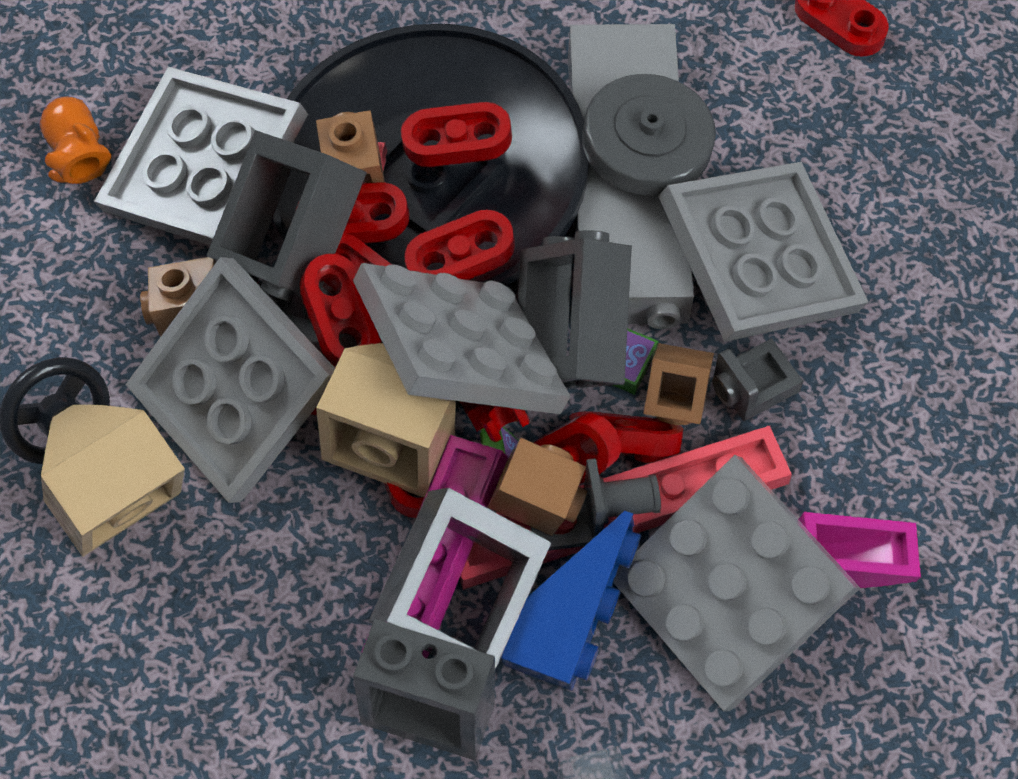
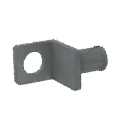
M596 458L587 459L584 489L587 490V495L576 518L577 523L569 533L553 534V536L531 527V532L552 542L548 551L585 546L604 529V525L608 524L609 518L618 517L624 511L633 513V515L650 512L660 513L661 499L657 477L654 474L642 478L604 482L603 478L599 477Z

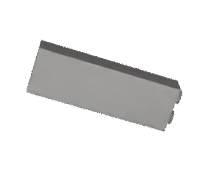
M675 24L570 25L568 45L569 89L579 105L583 119H585L588 105L595 94L608 83L621 77L635 74H655L679 81ZM590 164L583 202L574 220L575 232L581 230L603 231L610 234L609 242L632 245L628 324H648L656 329H669L681 323H689L694 298L692 269L659 197L634 194L617 188L603 179Z

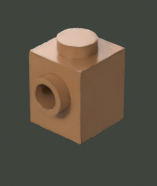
M371 110L358 113L342 112L331 118L316 120L321 153L330 155L367 172L363 184L385 182Z
M205 257L148 267V290L142 291L140 294L141 309L146 324H154L160 337L215 265V259Z
M658 343L652 360L643 414L656 416L658 420L674 425L700 424L706 402L714 353Z
M520 438L508 456L488 508L553 536L564 520L573 523L581 510L587 490L579 487L586 466L573 461V457L567 451L557 446H539Z

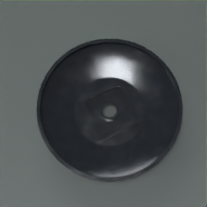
M419 24L375 33L351 43L326 58L300 81L287 98L288 100L301 103L308 113L293 143L319 152L321 150L316 120L331 118L342 112L358 113L371 110L378 142H385L387 147L386 163L383 170L384 181L397 186L404 193L410 217L406 229L396 238L389 241L364 244L392 265L406 268L405 250L416 236L476 211L493 210L503 214L512 225L515 240L513 255L501 267L469 280L483 283L496 281L507 286L519 279L521 249L542 246L544 237H564L575 220L583 202L590 164L582 143L584 119L579 105L559 74L543 59L519 43L499 34L456 24ZM490 102L501 106L510 117L512 128L511 145L504 154L495 159L424 167L413 163L405 154L401 138L402 125L416 111L436 107ZM483 134L477 139H487L492 137V135ZM431 140L427 141L423 145H436L439 142ZM425 168H437L443 172L442 176L433 183H421L415 179L417 173ZM291 170L272 218L283 241L309 178L308 175ZM380 214L374 220H384L390 217V215ZM484 242L478 248L487 250L496 244ZM432 263L426 269L437 270L444 265L442 263Z

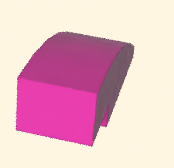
M804 512L798 519L860 588L917 582L921 578L916 523Z

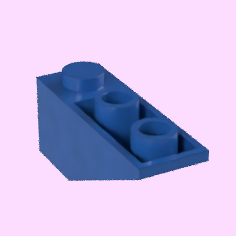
M627 511L621 513L527 597L501 656V660L506 667L570 691L573 690L577 678L588 680L599 651V646L591 644L599 621L609 624L619 598L620 590L612 587L619 565L630 568L641 538V534L632 532L634 528L633 513Z

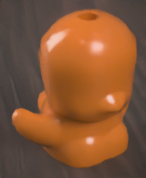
M74 97L56 98L45 107L40 120L43 137L54 150L45 156L46 165L52 169L48 172V176L56 182L71 184L86 183L102 176L111 160V154L104 145L98 143L100 138L99 130L89 108L82 100Z

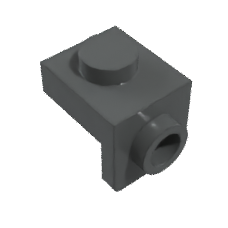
M772 338L735 357L730 349L719 353L712 379L715 392L721 402L727 407L733 406L744 422L799 393L803 384L799 374Z

